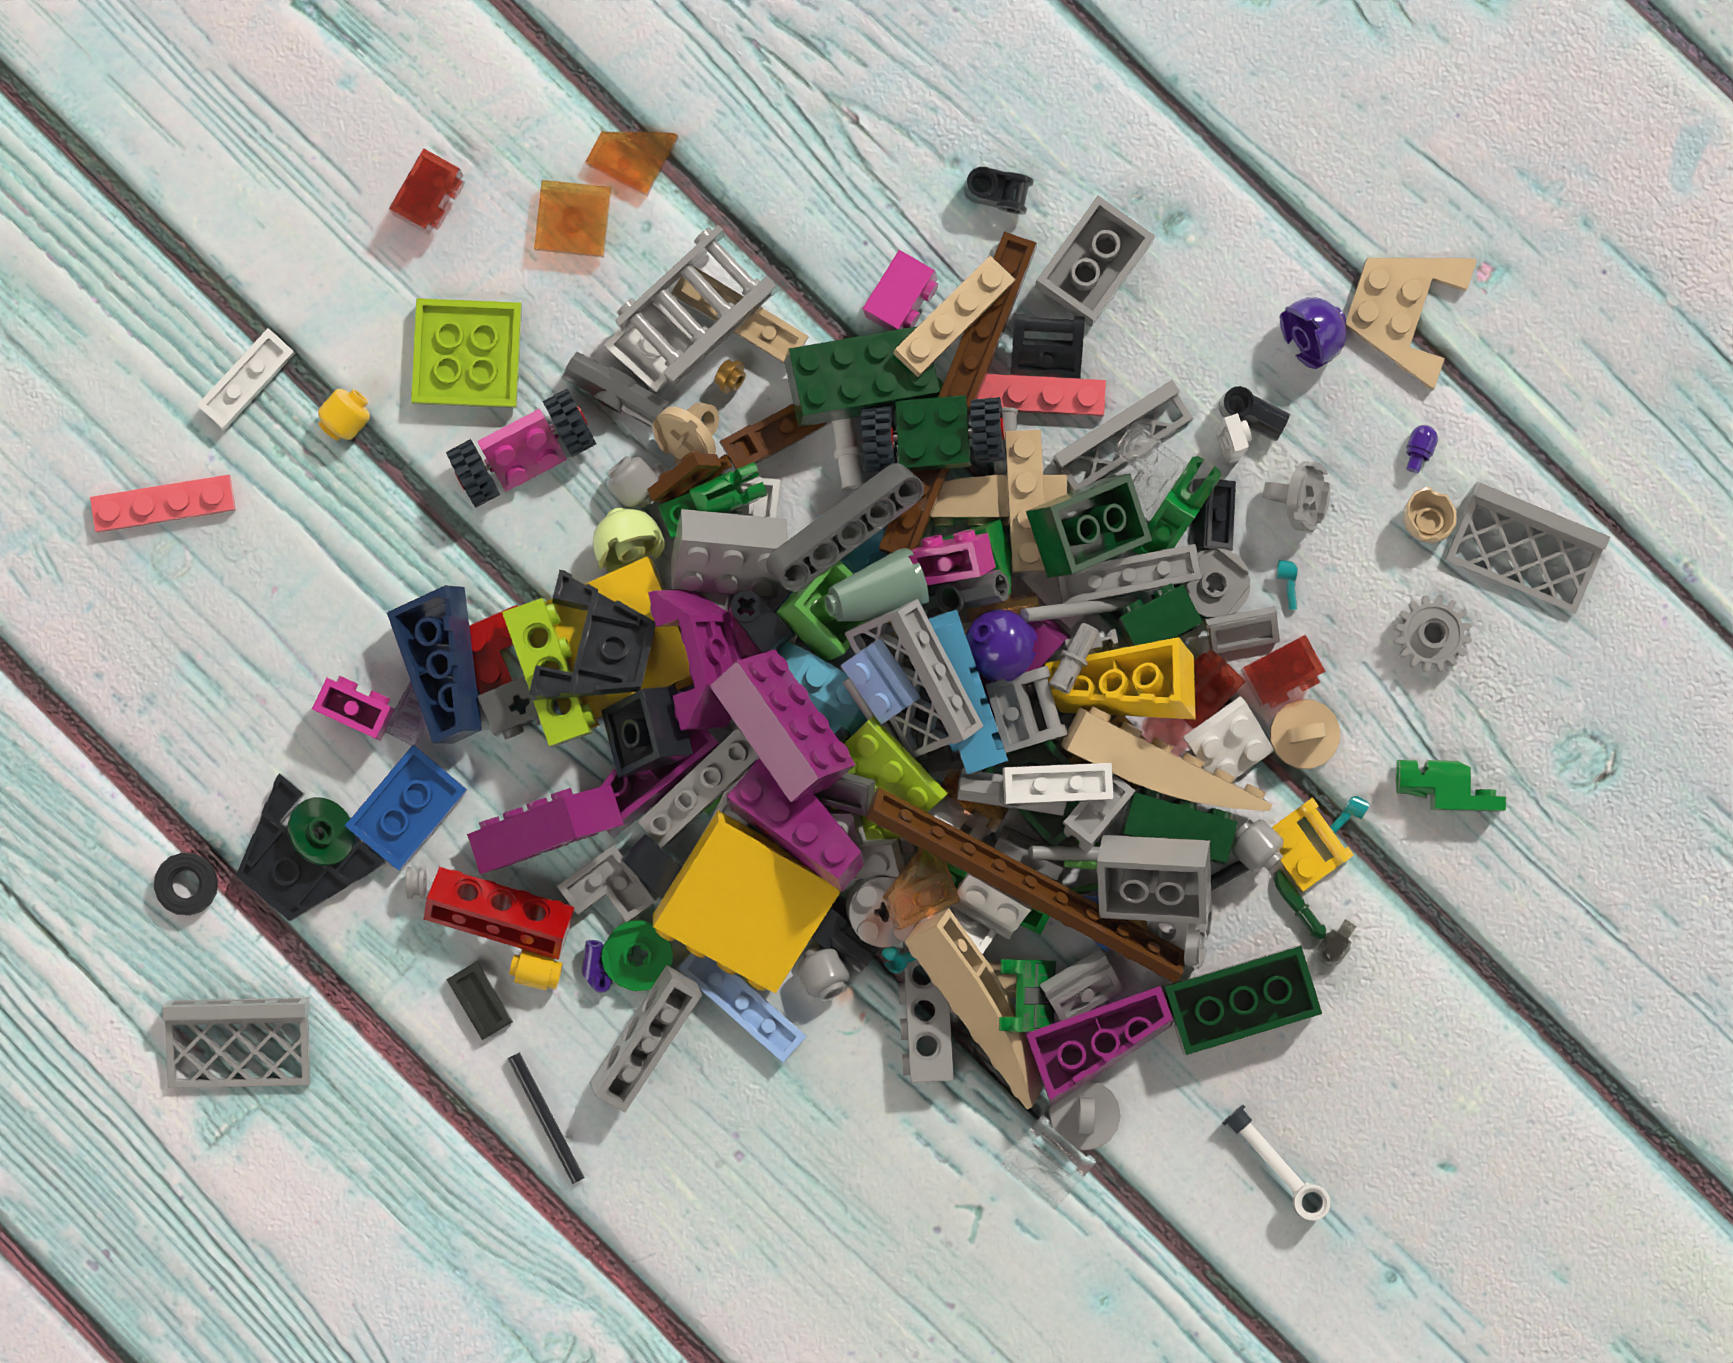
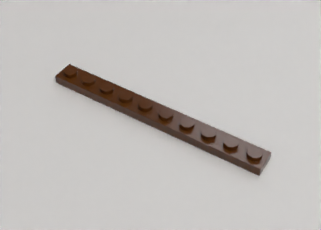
M1005 231L993 259L1015 281L964 332L939 394V397L966 395L968 420L971 416V400L978 399L1037 249V242ZM950 468L912 472L923 482L924 493L915 505L888 524L879 546L880 552L891 554L902 548L913 550L920 546Z
M881 787L873 794L866 818L879 827L897 834L911 844L938 856L941 860L955 865L968 872L971 876L985 881L1003 893L1015 897L1030 905L1033 909L1045 913L1060 921L1063 925L1075 929L1095 942L1103 944L1125 958L1148 968L1159 976H1163L1176 983L1183 975L1185 950L1127 919L1100 918L1099 904Z

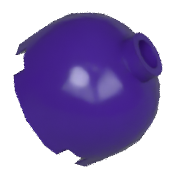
M1306 297L1284 308L1286 310L1280 313V328L1287 344L1292 340L1295 341L1302 352L1295 356L1308 368L1316 370L1332 361L1341 353L1346 342L1347 333L1346 317L1339 307L1332 305L1322 298Z
M998 609L985 612L976 618L967 630L966 638L976 665L973 668L990 682L1003 679L1007 682L1015 680L1026 672L1034 661L1036 653L1032 650L1034 640L1037 642V634L1029 622H1025L1023 618L1012 611Z

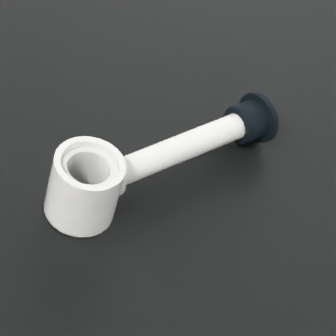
M1242 1104L1222 1124L1224 1126L1228 1124L1236 1134L1240 1132L1293 1192L1291 1195L1292 1205L1299 1216L1310 1221L1323 1218L1330 1209V1197L1326 1190L1316 1184L1302 1182L1250 1123L1252 1119L1243 1110L1245 1106ZM1308 1192H1316L1321 1199L1319 1208L1314 1212H1307L1302 1207V1198Z

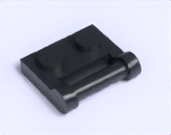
M1014 313L1011 375L1080 379L1085 317L1074 316V319L1025 317V313ZM1024 331L1072 333L1073 337L1072 341L1024 338Z

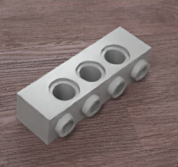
M739 727L638 821L660 848L672 842L759 759V756Z
M905 941L903 942V948H897L901 953L910 952ZM918 960L907 963L904 969L905 983H898L899 1005L906 1004L907 1018L900 1019L901 1040H908L909 1054H902L903 1076L910 1075L911 1083L953 1081L949 1002L931 981L926 985H918L914 982L912 978L913 969L920 965ZM921 1000H928L935 1007L933 1017L926 1021L919 1020L914 1014V1007ZM925 1035L933 1037L937 1043L936 1051L930 1056H923L916 1049L918 1039Z
M666 965L591 1080L595 1096L623 1112L627 1111L701 998L702 993L696 981Z

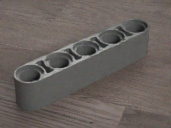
M899 463L889 465L775 549L767 559L766 567L768 572L786 590L797 591L803 588L915 505L924 493L923 482L904 465Z

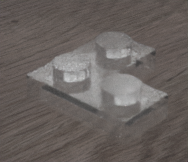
M1132 423L1113 452L1138 471L1133 479V483L1145 520L1150 521L1188 463L1140 424Z

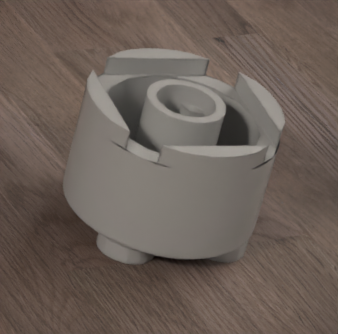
M874 876L859 879L851 887L846 897V913L854 931L861 940L873 946L892 947L904 942L920 919L918 898L909 883L901 876ZM886 902L890 909H887L884 915H879L875 909L881 908V903Z

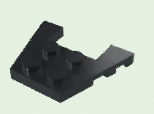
M559 570L552 603L588 611L573 672L570 673L536 665L528 700L630 693L641 690L656 629L655 621L618 600L615 602L607 598L590 584L584 585L572 578V574L565 570Z
M279 773L275 778L273 789L268 801L264 805L261 813L262 816L255 833L251 837L236 876L288 921H293L382 867L385 861L362 842L355 846L337 869L332 865H316L301 857L292 846L288 835V828L282 821L304 797L305 793Z

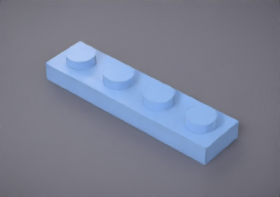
M691 953L678 967V970L696 981L700 990L784 1063L807 1036L738 974L726 973L711 958L707 956L700 958Z

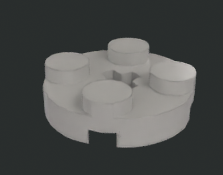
M1209 549L1198 552L1202 579L1182 583L1180 586L1184 585L1199 616L1215 618L1234 614L1244 605L1250 593V578L1246 564L1239 556L1226 549ZM1217 575H1220L1223 578L1221 585L1224 587V590L1222 592L1215 590L1211 593L1207 589L1209 583L1206 581V578L1208 576L1215 578Z

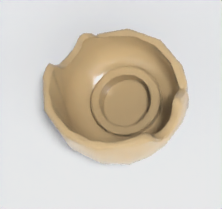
M1425 487L1414 492L1406 503L1403 522L1406 530L1417 540L1437 543L1450 536L1456 526V509L1447 494L1435 492L1432 490V487Z

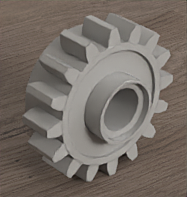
M1426 595L1421 597V606L1412 601L1408 604L1410 613L1405 611L1399 613L1398 616L1403 620V623L1394 625L1393 629L1400 632V637L1394 640V644H1402L1404 650L1401 651L1399 656L1405 657L1408 655L1411 658L1409 666L1414 667L1420 663L1423 664V672H1428L1431 666L1435 665L1437 672L1444 671L1445 661L1453 667L1457 664L1454 657L1455 654L1461 657L1467 654V651L1461 646L1462 644L1472 642L1471 637L1464 635V631L1471 628L1472 625L1471 623H1462L1461 618L1464 617L1466 612L1462 610L1456 613L1453 610L1456 604L1454 600L1450 601L1447 605H1443V597L1438 595L1434 603H1431ZM1427 625H1434L1439 629L1441 637L1438 643H1431L1425 638L1424 629Z

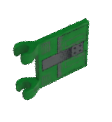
M1001 959L1000 974H1017L1016 1017H999V1031L1031 1032L1054 1024V1009L1040 984L1055 976L1056 961Z

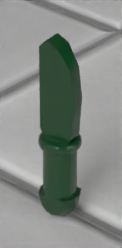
M1280 870L1275 872L1273 875L1275 887L1282 898L1295 911L1294 915L1298 916L1311 933L1309 935L1318 940L1325 938V925L1319 922L1310 910L1309 904H1305L1304 899L1285 874Z

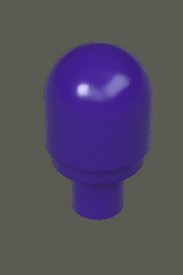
M1420 425L1411 432L1406 446V454L1410 456L1406 470L1418 474L1423 461H1429L1430 457L1434 454L1438 443V435L1431 426Z

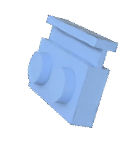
M881 638L841 665L880 724H883L921 698Z

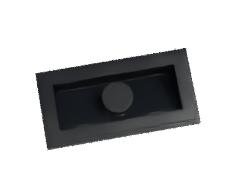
M1206 478L1194 479L1192 492H1195L1197 487L1201 486ZM1219 479L1191 522L1190 545L1195 544L1196 549H1226L1233 551L1236 481Z

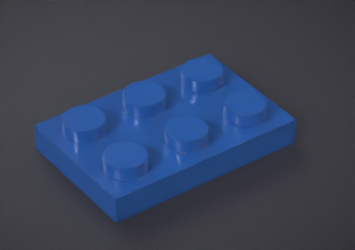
M412 745L345 826L393 867L401 871L468 789L418 747Z

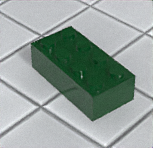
M918 326L788 348L784 364L798 427L861 416L862 409L891 407L892 410H896V401L937 398L940 393V387L934 363L917 377L893 354L894 350Z
M1294 946L1162 986L1183 1055L1196 1053L1322 1014L1302 946Z

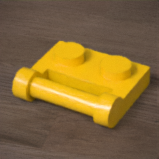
M1313 798L1272 826L1284 842L1283 847L1279 851L1283 855L1280 863L1301 892H1304L1354 856L1348 846L1345 848L1318 812L1316 809L1318 804ZM1303 817L1308 820L1332 853L1333 857L1326 862L1296 823Z

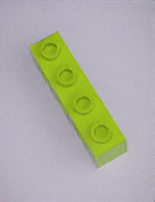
M540 598L502 612L529 691L536 665L544 667L549 662H556L561 671L573 672L567 658L572 657L570 646L566 637H559L555 626L561 622L554 603L548 605L547 600ZM537 629H545L548 633V641L541 648H535L531 643V635ZM581 697L570 698L572 707L565 715L556 713L554 709L556 699L533 701L550 747H556L593 733L590 725L596 723L589 703L583 705Z

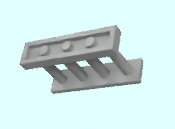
M719 225L713 230L708 227L702 231L694 240L696 246L639 299L635 302L633 299L628 300L617 311L619 315L615 320L617 326L623 331L631 323L666 360L665 365L667 368L663 372L674 387L777 292L776 285L767 276L761 281L757 278L753 280L718 243L724 237V231ZM707 252L743 288L742 294L744 297L735 305L732 302L727 303L693 267ZM681 276L718 313L716 317L719 320L711 328L701 327L667 291ZM656 299L692 336L690 341L693 344L684 353L681 350L676 351L641 314Z

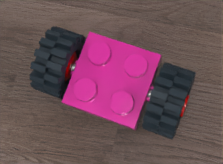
M568 389L542 401L555 427L553 424H548L539 408L478 440L477 442L486 457L484 462L471 439L446 452L463 490L466 491L475 508L500 496V492L489 471L495 473L503 489L507 492L566 461L567 458L557 441V438H559L558 433L572 457L597 445L587 426L589 424L580 407H577Z

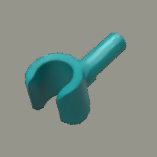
M1279 560L1276 579L1287 580L1288 609L1294 610L1297 609L1295 581L1298 568L1291 561Z
M1359 796L1351 797L1344 811L1330 826L1334 834L1349 820L1351 815L1362 819L1369 808L1368 801Z
M894 946L887 947L882 951V955L886 960H892L884 963V965L895 974L901 973L906 968L907 963L917 960L910 952L901 953Z

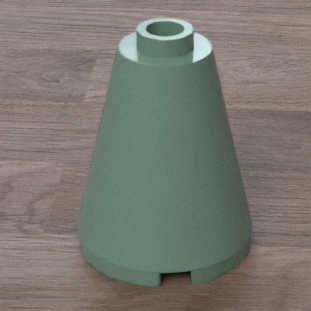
M907 548L896 550L831 586L828 590V595L825 596V606L828 614L834 616L840 622L867 621L896 610L915 599L919 600L921 606L924 603H928L929 595L923 570L919 563L912 564L908 557L914 555L913 552Z

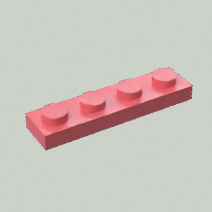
M987 374L978 399L1000 397L1002 407L1016 408L1018 412L1103 417L1106 380Z
M229 474L90 497L94 527L97 533L236 510L232 481Z

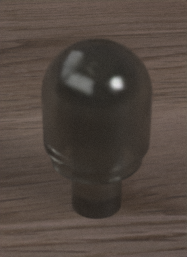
M1345 919L1337 931L1331 929L1329 933L1327 932L1317 948L1319 960L1327 966L1340 964L1351 949L1352 942L1348 939L1357 926Z

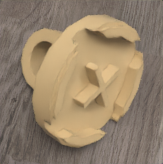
M695 403L688 410L679 407H667L653 422L652 428L657 444L666 455L670 452L676 457L674 462L677 465L681 463L682 457L690 452L716 453L715 442L712 436L719 425V414L716 407L711 404ZM704 414V422L702 423L701 418Z
M1299 699L1286 704L1275 715L1270 726V743L1275 750L1274 753L1284 763L1296 769H1312L1325 764L1335 754L1340 743V726L1335 714L1326 705L1315 700Z

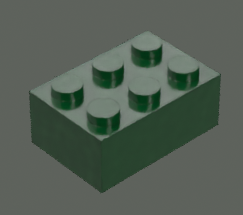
M1130 473L1103 478L1026 511L1047 578L1075 574L1152 540Z
M1048 740L1006 753L1008 761L982 769L981 772L1003 775V768L1073 764ZM1080 801L1066 802L1063 816L1022 809L1015 810L1048 846H1058L1067 837L1064 833L1065 825L1063 822Z
M1146 788L1140 789L1139 793H1134L1132 800L1127 805L1119 836L1210 841V862L1220 865L1227 863L1238 821L1230 819L1232 813L1216 808L1208 809L1207 813L1196 810L1197 803L1181 798L1174 799L1173 803L1162 800V793Z

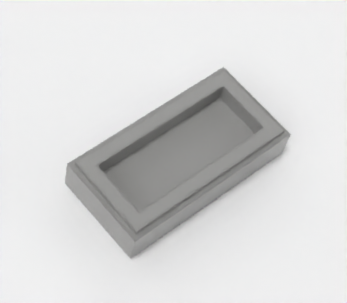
M1274 606L1205 619L1211 655L1280 642L1277 612Z

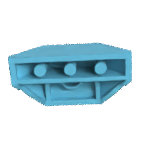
M787 642L777 650V653L788 663L789 670L798 683L807 690L814 706L827 718L833 733L840 727H843L852 736L868 721L842 683L848 678L845 672L790 642Z

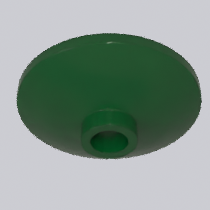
M314 797L302 801L294 808L288 821V835L294 849L305 860L321 866L333 865L343 860L353 847L355 834L345 826L351 819L347 812L339 804L327 798ZM313 831L318 832L320 840L314 836Z

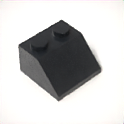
M676 686L641 689L601 710L618 778L672 765L693 754L687 730L680 729L679 722L675 716L673 695L678 694Z

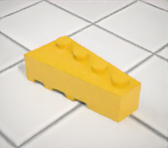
M1179 637L1089 654L1085 659L1088 665L1087 667H1082L1070 694L1063 693L1050 685L1055 705L1061 713H1077L1080 707L1090 712L1092 706L1110 715L1195 719L1194 656ZM1061 660L1045 663L1051 676L1048 677V682L1052 679Z

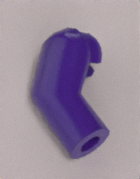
M587 940L585 942L582 975L596 992L605 993L610 989L612 979L607 975L601 961L603 943L598 940Z

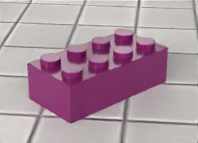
M776 650L736 661L710 685L790 802L830 788L856 765L849 755L848 748L838 740L829 727L827 718L817 710L810 700L805 687L798 683L789 670L788 663Z

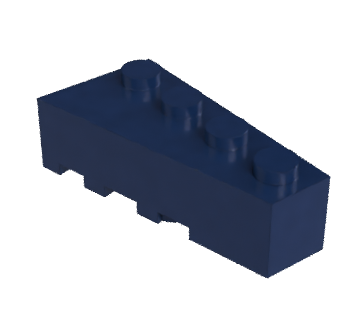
M444 585L386 612L432 743L453 744L482 731L465 587Z

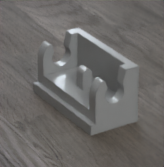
M1112 773V800L1080 801L1063 822L1065 825V835L1067 837L1071 835L1076 837L1080 841L1079 847L1087 854L1130 803L1135 793L1133 788L1114 773Z

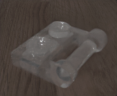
M1042 1114L1000 1164L1055 1210L1093 1167L1096 1160L1089 1154L1085 1156L1051 1127L1049 1125L1051 1121ZM1039 1135L1076 1166L1071 1174L1034 1143Z

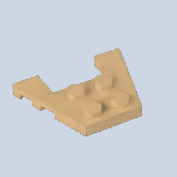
M1367 258L1346 318V328L1377 351L1384 353L1405 372H1409L1419 379L1424 386L1433 390L1445 358L1410 347L1431 281L1466 291L1477 260L1473 258Z

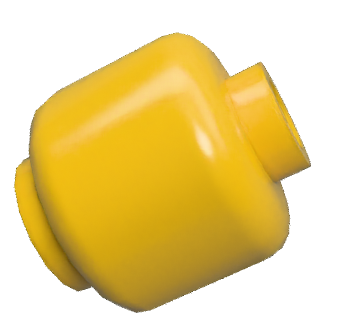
M336 389L319 408L318 416L320 421L318 425L328 436L336 441H340L341 438L351 440L370 419L369 411L365 407L369 402L355 389H352L350 392Z

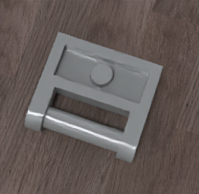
M1048 666L1025 672L1012 681L1007 682L1003 679L986 684L1005 753L1068 735L1065 724L1061 725L1048 682V677H1051ZM1031 682L1035 684L1047 729L1040 732L1025 684Z

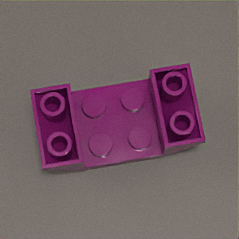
M653 590L648 592L651 603L650 611L655 620L656 627L680 626L681 639L685 645L689 661V673L695 686L694 689L673 695L675 716L679 722L680 729L697 730L727 727L732 717L710 685L736 661L742 660L731 614L697 591Z

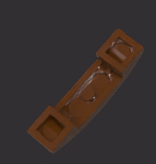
M791 404L752 426L744 427L720 440L719 443L736 470L752 462L757 464L829 425L831 422L798 427L794 405Z

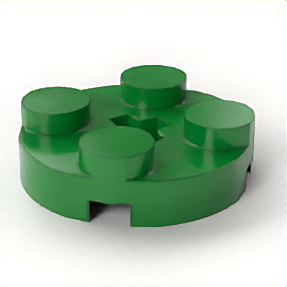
M639 920L629 921L616 927L607 938L602 950L603 966L609 978L620 987L630 991L649 990L653 987L666 965L672 966V944L656 933V928L653 927V924ZM639 945L641 951L647 950L648 957L643 959L642 966H637L635 961L628 960V955L633 953V947Z

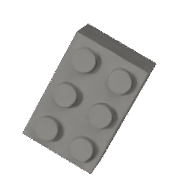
M1098 195L1038 277L1035 288L1073 315L1084 316L1085 323L1092 327L1152 245L1155 235Z
M681 509L671 555L672 589L737 594L748 590L756 593L759 597L776 598L780 583L768 572L766 563L769 555L788 541L787 519Z
M1102 836L1097 858L1100 918L1207 924L1211 902L1210 841Z

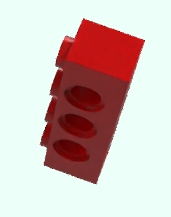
M439 867L426 898L423 920L559 960L571 928L575 907L566 905L558 900L536 896L524 890L506 887L491 880H483L463 874L457 870Z

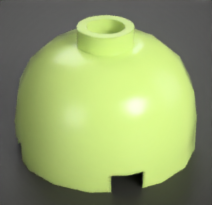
M616 508L611 510L601 520L593 535V549L600 569H603V566H605L608 573L646 556L649 557L651 554L655 560L665 548V541L657 523L645 512L634 509Z

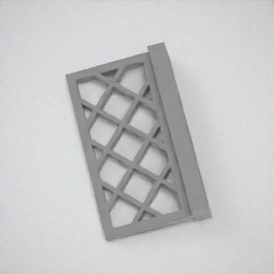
M1477 481L1445 560L1576 614L1600 556L1607 547L1610 536ZM1477 504L1490 509L1495 524L1476 531L1471 519ZM1496 512L1509 518L1499 521ZM1514 520L1523 523L1528 537L1509 544L1502 525ZM1469 524L1472 533L1464 536V533ZM1529 526L1541 532L1532 535ZM1498 528L1504 547L1485 554L1478 535ZM1546 534L1555 536L1560 551L1541 558L1534 539ZM1474 537L1482 556L1469 561L1456 557L1455 554L1460 543ZM1562 540L1574 545L1564 548ZM1530 541L1537 560L1518 567L1511 548ZM1580 547L1593 552L1586 567L1576 571L1573 570L1567 552ZM1507 550L1514 569L1503 574L1493 572L1488 558ZM1563 555L1569 574L1550 580L1543 562ZM1484 560L1487 569L1474 563ZM1539 564L1546 583L1534 588L1526 586L1520 571ZM1516 573L1519 582L1507 577ZM1584 573L1579 584L1576 575ZM1572 578L1576 587V593L1571 604L1557 598L1553 588L1554 584ZM1548 587L1552 596L1539 590Z
M918 599L845 632L855 654L866 648L859 634L865 633L876 640L881 638L885 644L897 649L895 660L907 678L913 681L912 685L918 694L920 687H925L932 704L920 698L908 706L906 714L899 712L889 719L903 747L913 758L950 743L956 744L984 727ZM889 621L892 623L899 640L886 634ZM904 654L909 656L915 672L902 665ZM916 707L930 713L927 724L914 718ZM937 718L942 720L949 735L935 729ZM912 728L925 734L922 746L917 747L911 735Z
M310 997L168 1000L162 1007L163 1021H165L168 1088L310 1085L308 1019ZM268 1023L279 1024L273 1029ZM284 1023H300V1038L292 1046L277 1033ZM214 1024H223L234 1034L222 1047L206 1034ZM233 1024L243 1025L239 1029H237ZM249 1024H259L269 1033L257 1047L241 1033ZM174 1025H188L198 1034L187 1048L175 1038ZM198 1025L208 1026L204 1030H202ZM236 1037L252 1051L240 1064L224 1051ZM271 1037L287 1050L275 1064L260 1051V1048ZM201 1038L216 1051L205 1065L189 1052ZM300 1043H301V1054H300L297 1050H295V1048H296ZM175 1047L181 1052V1054L177 1058L175 1053ZM289 1054H292L301 1063L302 1076L288 1077L278 1066ZM219 1055L235 1069L227 1078H217L208 1069V1066ZM254 1055H257L270 1068L263 1077H252L243 1068ZM183 1056L199 1069L191 1079H176V1064ZM274 1071L279 1077L268 1076ZM237 1072L243 1076L242 1078H233ZM202 1073H204L208 1078H198V1077H199Z

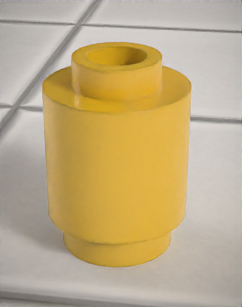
M522 949L521 955H513L509 975L515 976L514 983L544 991H547L548 988L556 990L563 962Z

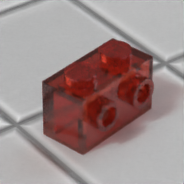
M423 148L390 205L389 210L395 217L430 235L433 228L438 230L447 215V211L444 209L450 198L455 200L464 186L465 181L461 180L464 176L461 169Z
M1306 634L1240 669L1259 706L1261 707L1268 703L1271 709L1290 699L1287 692L1297 687H1300L1301 691L1304 692L1321 683L1318 676L1326 672Z
M1212 649L1207 653L1200 654L1194 660L1195 719H1182L1192 729H1195L1212 717L1246 682Z

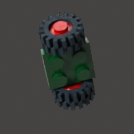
M966 395L896 401L897 430L891 407L862 409L861 434L867 472H879L891 464H896L898 462L896 445H898L899 464L904 465L911 472L971 467L970 439L973 440L976 463L1005 461V425L1000 397L971 400V424H969Z

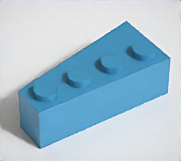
M957 609L928 619L984 726L967 739L956 744L950 743L952 752L959 750L967 774L1008 761L978 671L973 668L976 665Z

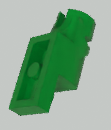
M1199 456L1192 457L1147 525L1152 540L1131 550L1141 555L1175 548L1221 478L1220 470L1214 466L1201 486H1198L1195 492L1189 490L1192 483L1191 480L1205 460Z
M755 462L718 476L709 482L689 489L690 493L658 505L671 539H675L681 509L736 514L737 509L767 496L768 493L763 481L746 488L745 492L741 488L743 484L760 477Z
M1397 760L1396 793L1427 799V795H1430V810L1506 811V796H1496L1497 790L1475 789V796L1471 795V767L1459 761L1427 760L1423 765L1424 771L1422 773L1418 769V762L1416 760Z

